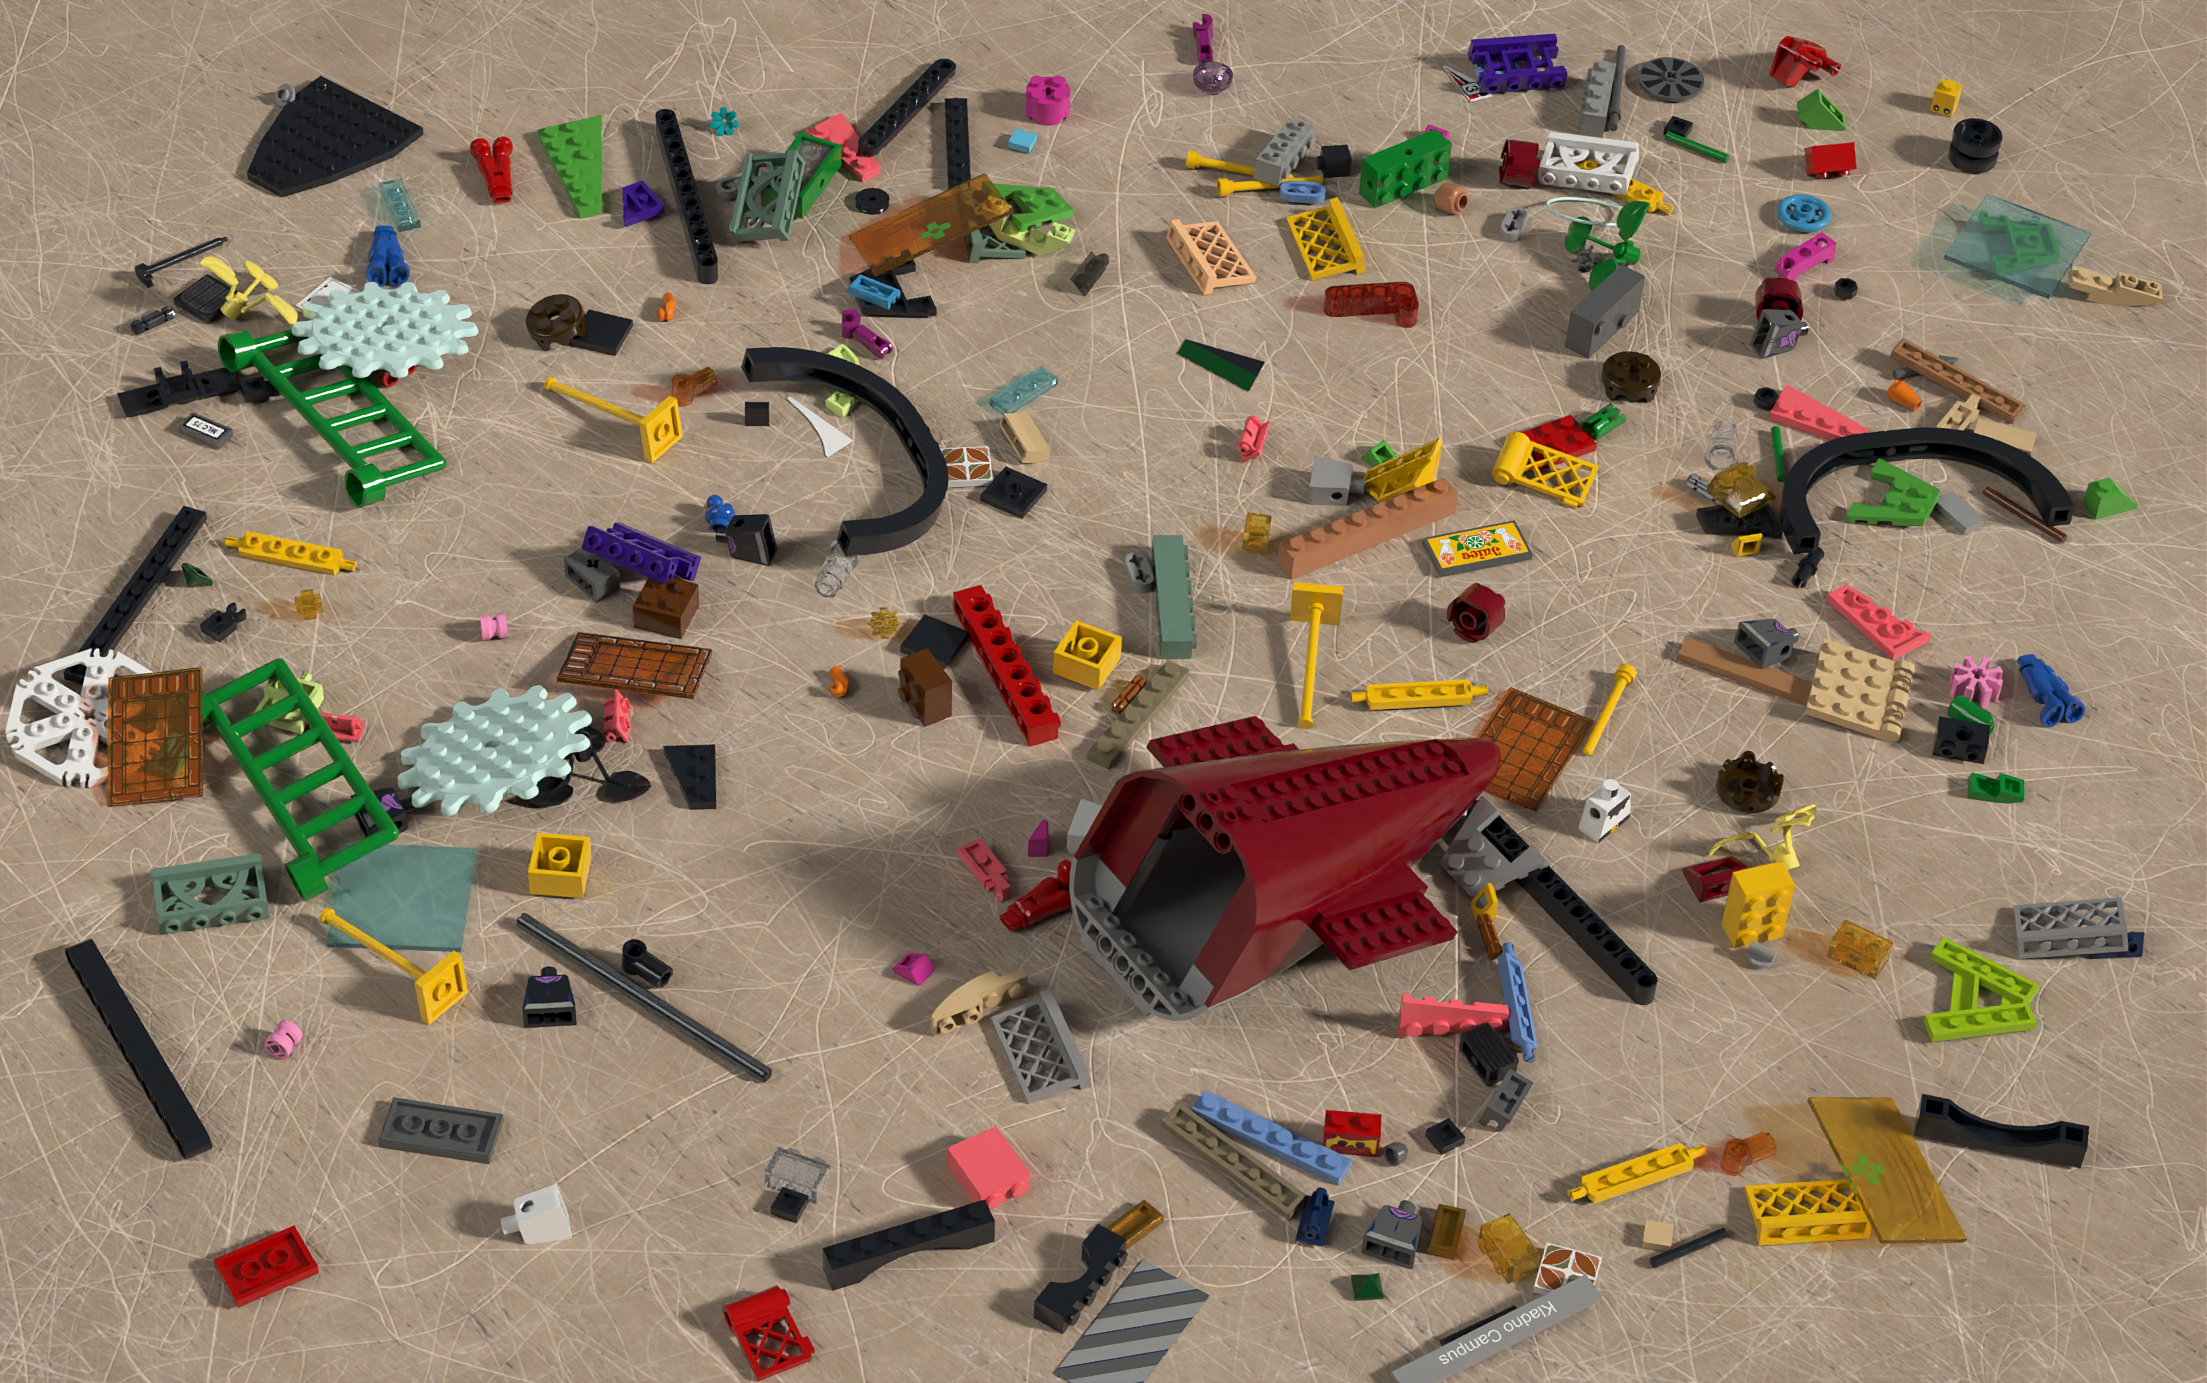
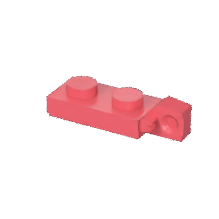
M982 839L957 848V855L987 891L993 890L994 894L1001 901L1011 897V886L1008 884L1007 870Z

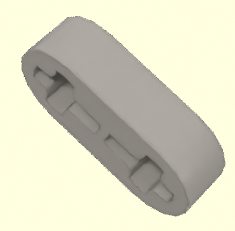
M1513 207L1507 211L1500 228V238L1503 241L1513 243L1520 239L1526 226V210Z
M1139 552L1129 553L1125 558V572L1131 588L1140 594L1150 592L1153 589L1154 575L1147 557Z

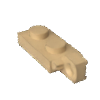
M1972 394L1965 403L1957 401L1936 428L1966 431L1978 417L1980 411L1978 410V404L1981 397Z

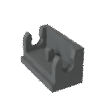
M1509 1069L1478 1123L1486 1126L1490 1120H1494L1498 1123L1496 1131H1502L1507 1122L1510 1124L1534 1082Z

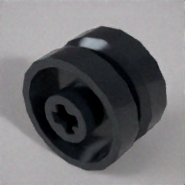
M1969 118L1958 122L1954 127L1952 142L1948 151L1950 162L1958 169L1969 173L1990 171L1995 167L1998 160L1999 149L2003 139L2001 130L1992 122L1979 118Z

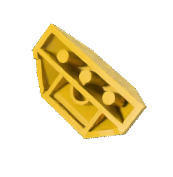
M1437 438L1368 469L1363 480H1366L1364 490L1379 503L1432 483L1436 478L1435 475L1440 464L1442 439Z

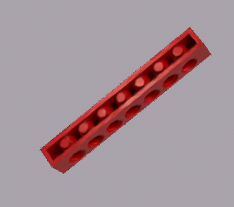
M982 585L953 592V611L963 629L969 632V640L1029 747L1058 739V728L1061 727L1060 717L1057 712H1053L1049 697L1047 695L1044 696L1042 693L1038 678L1033 677L1029 662L1024 661L1020 646L1012 640L1009 627L1004 626L1002 615L999 610H995L991 595L989 593L986 594Z

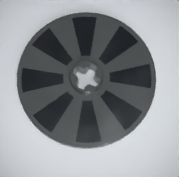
M1662 57L1650 60L1640 68L1638 82L1641 88L1652 97L1664 101L1681 102L1690 100L1701 93L1704 86V76L1695 65L1688 61L1672 57Z

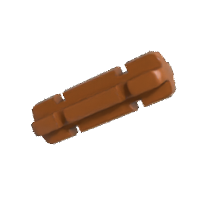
M1136 675L1130 681L1131 683L1111 703V710L1120 715L1146 685L1145 678Z
M1488 913L1479 914L1476 924L1478 929L1481 930L1480 935L1484 946L1488 949L1487 954L1490 959L1494 960L1502 955L1503 948L1498 943L1500 940L1494 925L1491 924V916Z

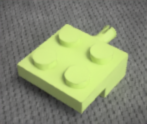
M303 672L302 676L297 678V680L318 709L324 700L322 684L311 682L313 679L312 675ZM276 676L271 678L264 687V698L254 713L289 696ZM296 709L267 725L302 734L308 723L299 709Z

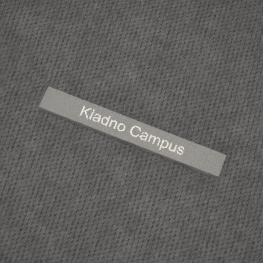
M1585 1274L1392 1371L1391 1378L1394 1383H1440L1600 1302L1602 1295Z

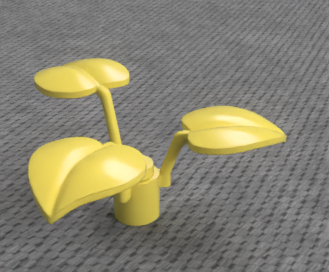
M208 256L199 263V266L210 269L228 284L232 285L229 294L225 297L227 301L220 308L231 320L235 321L241 313L245 314L249 309L267 300L282 314L292 328L294 323L297 322L298 315L295 309L277 295L273 296L270 293H266L263 297L247 305L249 300L246 296L259 282L269 290H275L278 287L275 279L269 274L264 273L263 269L251 261L244 263L245 269L256 279L243 294L240 292L234 294L239 283L238 279L234 277V271L222 260Z
M1815 804L1806 805L1775 819V823L1782 820L1784 822L1773 827L1771 831L1774 833L1783 830L1785 843L1775 846V852L1773 853L1757 833L1745 832L1720 840L1712 847L1709 854L1711 856L1725 843L1735 840L1754 839L1767 853L1770 861L1774 859L1776 862L1782 861L1787 871L1797 868L1800 865L1792 846L1790 828L1796 825L1810 826L1811 820L1815 818L1816 806Z

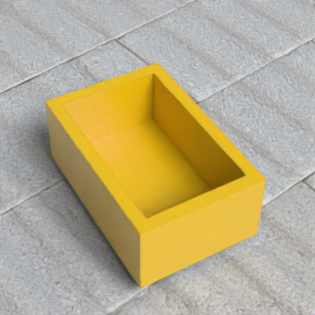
M1782 861L1733 872L1722 927L1734 948L1749 946L1752 941L1759 943L1783 937L1795 883Z

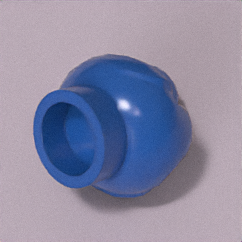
M718 495L709 496L704 505L706 509L704 514L705 521L710 525L709 529L716 533L719 527L727 528L732 517L735 516L733 506L729 503L723 505V499Z

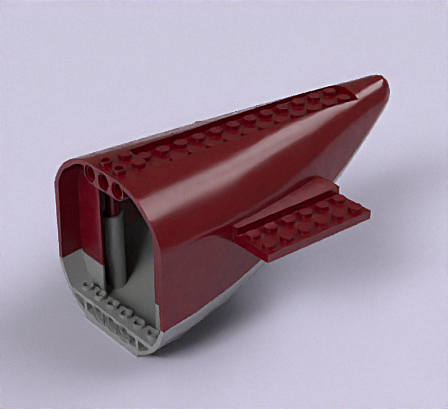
M1257 716L1151 739L1146 748L1163 768L1136 771L1117 780L1072 858L1069 890L1073 914L1082 936L1080 941L1146 1016L1152 1014L1172 1021L1187 1020L1220 1007L1271 980L1323 943L1350 971L1453 940L1458 931L1433 906V903L1424 896L1428 886L1411 868L1441 839L1492 782L1500 767L1501 751L1496 742L1487 738L1409 740L1299 749L1294 743L1283 745L1281 740Z

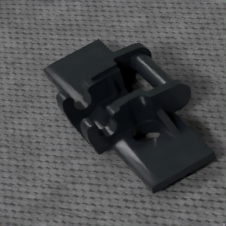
M186 360L180 362L182 375L166 378L162 373V368L157 367L154 368L157 384L117 393L125 416L131 418L166 409L168 405L196 398L203 400L239 390V384L234 373H231L226 367L193 375Z

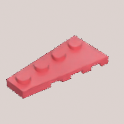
M842 112L806 130L808 135L841 144V165L861 182L880 174V165L871 155L870 157L868 155L863 156V154L861 155L858 152V140L860 137Z
M1786 384L1772 408L1769 417L1770 420L1828 440L1868 432V429L1788 384Z
M1847 584L1828 593L1826 601L1891 660H1895L1930 642L1932 634L1925 630L1921 633L1913 628L1914 624L1906 619L1903 621L1892 615L1893 611L1886 607L1882 608L1872 604L1873 600Z
M1402 994L1397 1026L1398 1036L1416 1037L1462 1034L1477 1026L1480 1027L1482 1024L1485 1025L1487 1022L1490 1023L1494 1030H1499L1500 1032L1507 1031L1509 1019L1508 1005L1481 1002L1464 1005L1461 1003V1000L1450 999L1448 1003L1436 1002L1435 997L1424 996L1422 1000L1412 999L1411 994Z

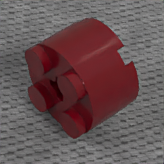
M1506 140L1501 152L1500 159H1503L1502 166H1499V182L1506 185L1533 188L1534 171L1538 172L1540 166V158H1536L1539 144L1519 140Z
M1781 277L1766 278L1762 281V284L1755 293L1758 321L1762 310L1765 309L1791 310L1801 321L1803 303L1798 283Z
M1473 583L1449 604L1447 608L1448 622L1452 621L1455 627L1453 631L1460 638L1471 643H1477L1479 640L1486 639L1504 622L1505 599L1501 594H1496L1490 588L1479 583Z

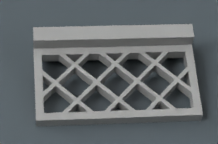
M2122 897L2014 905L2019 959L2128 951L2127 926ZM2117 907L2111 914L2104 911L2105 908ZM2086 909L2089 911L2085 915L2077 913L2078 910ZM2059 911L2062 913L2058 917L2050 915L2051 912ZM2020 914H2033L2035 916L2027 919ZM2096 915L2104 918L2099 923L2091 920ZM2069 917L2076 920L2071 925L2064 922ZM2042 919L2049 922L2044 927L2036 923H2038Z
M1051 989L1040 992L1042 997L1040 999L991 1017L992 1024L1027 1103L1079 1085L1081 1090L1091 1086L1088 1069ZM1040 1009L1042 1013L1038 1021L1026 1018L1029 1012ZM1008 1020L1016 1022L1012 1031L1001 1028L1000 1023ZM1022 1024L1034 1027L1029 1036L1018 1033ZM1040 1029L1051 1033L1047 1041L1035 1038ZM1014 1039L1025 1042L1021 1051L1010 1048ZM1031 1044L1043 1048L1039 1056L1027 1053ZM1048 1050L1060 1053L1056 1062L1044 1059ZM1023 1059L1034 1062L1030 1072L1019 1069ZM1040 1065L1052 1068L1048 1077L1036 1074ZM1058 1070L1069 1073L1071 1077L1063 1081L1053 1079ZM1032 1080L1044 1083L1041 1089L1029 1092L1028 1087Z

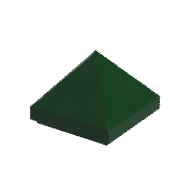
M188 563L181 565L188 588L212 586L213 580L200 568Z
M1379 1273L1351 1275L1355 1301L1383 1299Z

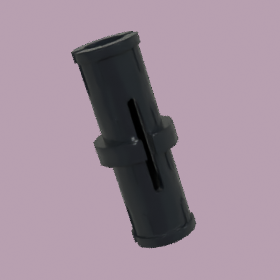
M1818 547L1817 552L1808 553L1805 558L1800 560L1799 568L1791 578V582L1795 587L1799 588L1800 586L1804 588L1810 577L1817 572V565L1824 557V551L1820 547Z

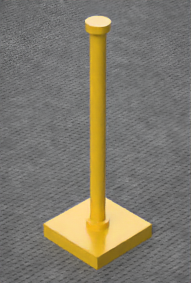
M552 376L548 377L544 383V388L550 392L554 390L639 425L644 457L648 462L653 463L683 437L678 403L674 397L668 396L648 415L642 417L557 382V379Z
M1293 582L1289 621L1309 623L1301 717L1298 718L1297 723L1302 729H1310L1313 726L1311 711L1319 625L1340 624L1344 588L1342 586Z
M327 907L321 912L319 919L322 923L331 924L418 979L414 984L421 1020L428 1025L468 993L462 956L454 950L426 972L335 915L333 909Z

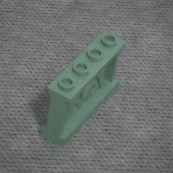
M788 150L787 153L746 154L745 162L742 165L741 181L738 184V195L733 206V218L729 224V231L738 243L768 239L789 241L805 167V161L797 150ZM760 167H769L770 172L768 174L761 169V175L758 176ZM776 180H777L779 183H780V181H781V185H780V186H777V185H776ZM771 184L772 188L779 193L778 198L772 200L762 211L754 199L765 187ZM748 219H751L750 226L756 224L758 219H760L755 227L747 228ZM765 223H767V224H769V225H772V227H763V226H764Z
M260 853L151 869L157 920L161 935L269 918ZM257 880L258 888L248 886V881ZM216 886L218 889L228 892L225 897L214 905H207L193 898L205 887ZM172 893L173 897L163 901L162 894ZM243 893L254 894L257 898L250 899L248 895ZM178 903L175 905L174 911L166 912L171 905Z

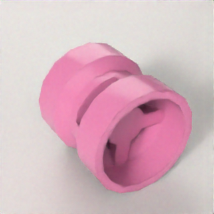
M498 613L495 618L489 615H480L482 640H489L495 635L499 638H508L505 613Z
M282 1020L275 1027V1033L270 1034L265 1040L264 1046L274 1057L286 1059L292 1052V1046L300 1042L303 1034L297 1025L288 1020Z

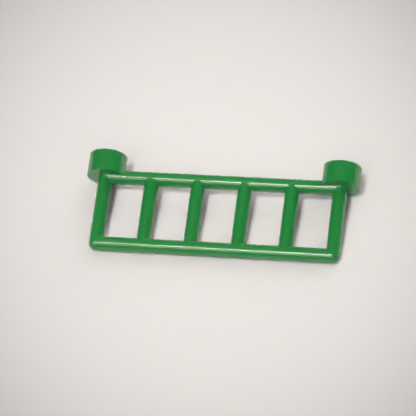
M292 329L253 339L246 330L220 336L218 340V353L223 366L231 373L255 366L352 468L346 471L344 483L347 495L356 507L362 508L383 501L386 495V487L434 473L446 467V459L367 377H354L351 366H337L347 380L300 393L286 378L321 369L319 361L323 355L317 354L274 366L261 353L308 339V337L295 336L292 334ZM358 391L373 405L326 420L312 406L316 403ZM382 418H386L399 431V433L352 447L337 432ZM410 444L426 459L383 473L374 464H367L363 460L364 458Z
M277 658L208 693H205L201 687V728L211 723L214 725L299 856L286 863L285 868L296 891L304 902L328 890L324 879L325 876L395 841L399 837L398 828L283 659ZM276 676L289 696L231 724L219 704ZM187 697V715H188V710H189V709H188V697ZM176 698L185 715V698ZM299 709L311 729L253 758L241 737ZM321 742L333 763L275 791L263 770ZM343 775L356 796L298 826L285 807V804ZM366 809L379 831L320 860L307 839Z

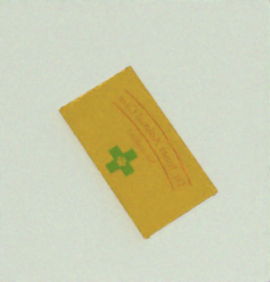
M1892 1097L1808 1098L1807 1102L1880 1244L1965 1243L1967 1238Z

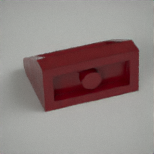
M1733 856L1684 867L1683 874L1700 903L1728 896L1733 872L1749 868ZM1724 868H1729V869H1730V870H1728V871H1724V872H1720V873H1716V874H1712V875H1708V876H1702V875H1701V874H1703V873L1712 872V871H1716V870H1720V869H1724Z

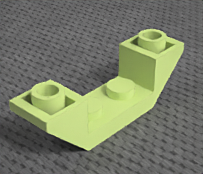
M992 198L988 200L982 211V215L999 240L1041 256L1067 247L1076 231L1066 225L1054 222L1047 235L1030 228L1025 232H1020L1008 220L1011 205Z

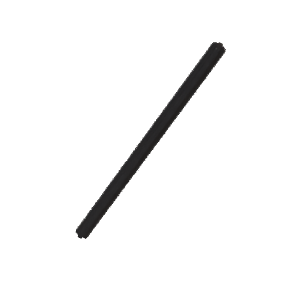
M522 913L517 918V927L763 1083L771 1078L772 1069L535 918L527 913Z

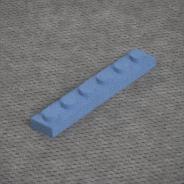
M1204 1090L1191 1108V1111L1210 1125L1335 1185L1340 1184L1351 1168L1352 1159L1209 1091Z

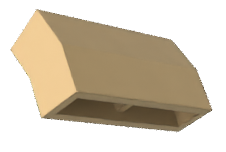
M1027 410L1003 414L999 425L1022 463H1038L1050 459V448Z
M1981 418L1978 419L1974 433L2009 444L2030 456L2037 436L2035 432Z

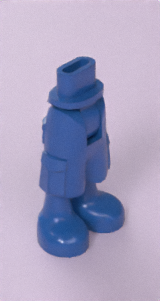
M377 226L372 234L369 264L365 271L367 279L370 282L377 283L379 287H384L387 281L385 267L389 268V282L392 287L405 283L410 276V268L404 262V253L399 245L396 231L393 230L392 226Z
M2034 654L2020 656L2017 659V663L2020 666L2019 672L2028 686L2029 693L2036 703L2045 705L2040 713V721L2044 726H2055L2059 723L2062 716L2069 723L2077 722L2085 714L2084 704L2077 697L2068 693L2069 687L2056 675L2050 666L2046 665L2042 659H2037Z

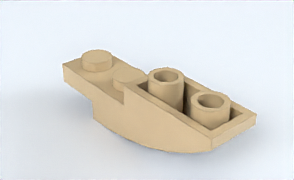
M2074 266L2068 272L2069 288L2086 292L2087 301L2117 306H2142L2161 303L2163 300L2162 284L2155 281H2148L2118 272L2117 276L2112 278L2108 275H2101Z
M1024 969L998 977L995 971L992 970L956 989L931 1015L932 1036L946 1034L962 1026L974 1024L983 1019V1009L992 1008L997 1004L1017 999L1027 994L1028 976Z

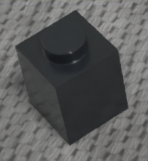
M1348 145L1321 146L1320 156H1317L1316 163L1317 168L1322 171L1323 178L1350 176L1352 158Z

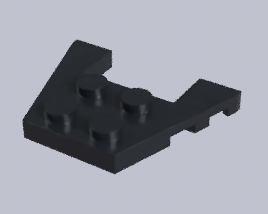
M910 251L902 253V257L895 261L893 258L885 261V265L880 268L872 267L849 278V286L859 275H863L900 290V297L896 299L894 304H891L889 310L855 297L862 315H937V308L930 295L907 300L895 276L916 271V264Z

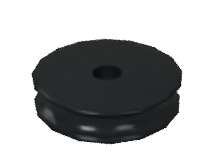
M879 188L863 189L857 193L855 198L856 208L864 214H881L890 205L889 195Z

